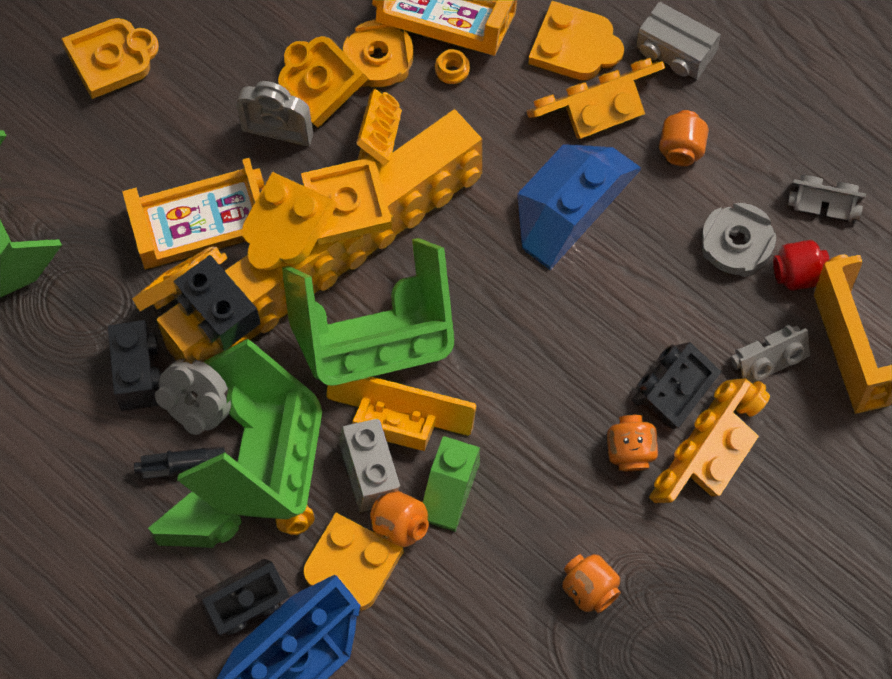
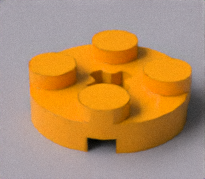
M370 20L358 25L349 39L347 36L344 41L343 52L369 78L361 87H386L403 82L408 77V71L413 63V45L409 34L405 30H403V33L398 28L375 22L376 20ZM381 48L382 53H387L386 56L380 59L370 56L374 54V49Z

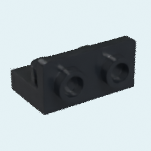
M691 342L668 346L658 357L660 364L654 372H649L638 382L636 386L638 392L632 399L637 406L646 404L671 429H677L682 425L721 373Z

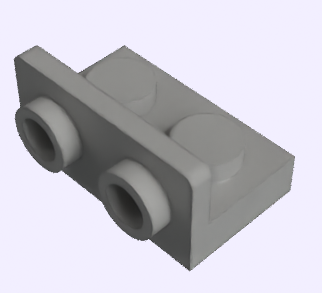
M379 419L342 426L339 446L359 513L370 511L378 495L398 491L400 487L384 431Z

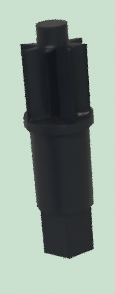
M225 446L176 452L169 450L167 453L141 456V462L134 463L135 474L143 473V479L162 476L174 477V475L225 453Z

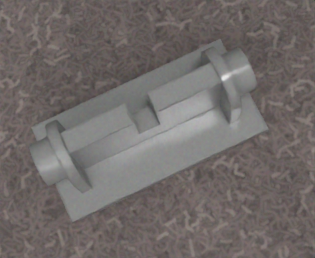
M801 175V180L794 179L791 186L798 187V192L790 191L788 206H793L794 211L819 215L822 202L829 203L827 217L842 219L848 222H852V219L860 220L863 206L856 205L857 199L863 200L866 198V194L858 192L859 186L843 182H837V187L822 185V178L809 175Z
M787 325L783 329L765 337L767 347L764 348L759 341H756L741 349H736L735 355H732L730 359L736 370L741 368L742 378H746L751 383L763 380L788 366L797 364L801 360L810 357L808 330L806 328L800 330L797 325L794 327Z

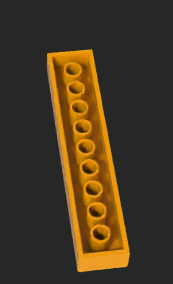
M455 109L395 150L386 166L380 162L376 164L391 217L392 228L319 245L317 240L309 256L298 264L282 262L276 269L262 271L255 268L249 262L248 255H246L225 270L229 277L256 306L261 323L229 348L246 339L251 340L260 332L266 333L277 325L279 319L288 313L282 267L290 266L312 276L314 294L319 290H327L335 284L341 274L348 269L354 270L361 266L367 256L373 251L389 246L401 231L407 227H415L423 220L426 213L435 207H443L451 200L454 193L463 187H471L479 180L482 174V138ZM178 305L156 319L166 348L175 360L185 359L183 362L191 364L195 360L204 362L224 351L216 341L210 344L199 331L197 325L200 322L193 314L187 317Z

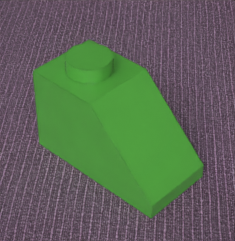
M443 436L430 471L423 500L428 511L429 524L456 532L480 464V447Z
M191 492L153 523L148 530L158 546L213 548L219 542L224 543L230 540L237 533L242 522L240 516L222 514Z

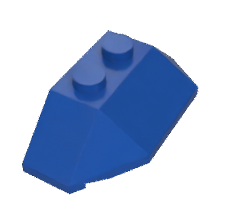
M563 144L517 194L522 250L551 270L640 172L641 167L613 147Z
M332 575L294 594L233 649L217 679H328L350 659L356 619L359 616L361 605L337 575Z

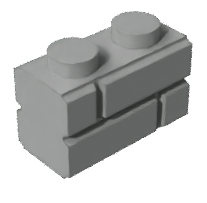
M658 2L650 16L639 29L636 47L640 49L646 58H651V60L659 59L669 64L671 69L679 76L686 77L689 75L698 80L707 64L716 54L721 34L662 2Z

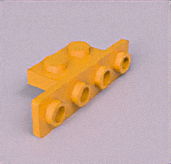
M646 58L631 64L632 71L620 75L619 71L615 70L599 76L600 83L587 87L586 82L569 87L566 89L568 95L555 100L552 94L533 101L535 108L526 111L528 118L538 117L566 106L577 139H581L644 115L645 111L634 80L664 69L663 61L652 63L651 58Z
M376 89L371 92L356 142L361 147L358 160L374 157L376 164L380 162L384 166L391 160L402 113L398 101L386 92L380 93Z
M368 377L339 385H328L327 387L328 399L359 407L352 424L379 419L387 442L425 451L434 427L468 436L471 435L473 430L476 404L375 377Z
M746 378L724 381L714 393L715 399L709 408L697 417L694 423L695 429L689 438L677 447L674 453L675 459L669 468L656 478L654 482L655 488L649 496L654 503H672L690 477L710 496L721 495L759 437L733 413L751 386V382Z

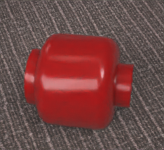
M813 240L782 245L778 255L773 256V269L778 284L783 283L790 291L816 287L824 263L829 260L827 250H820L818 244Z

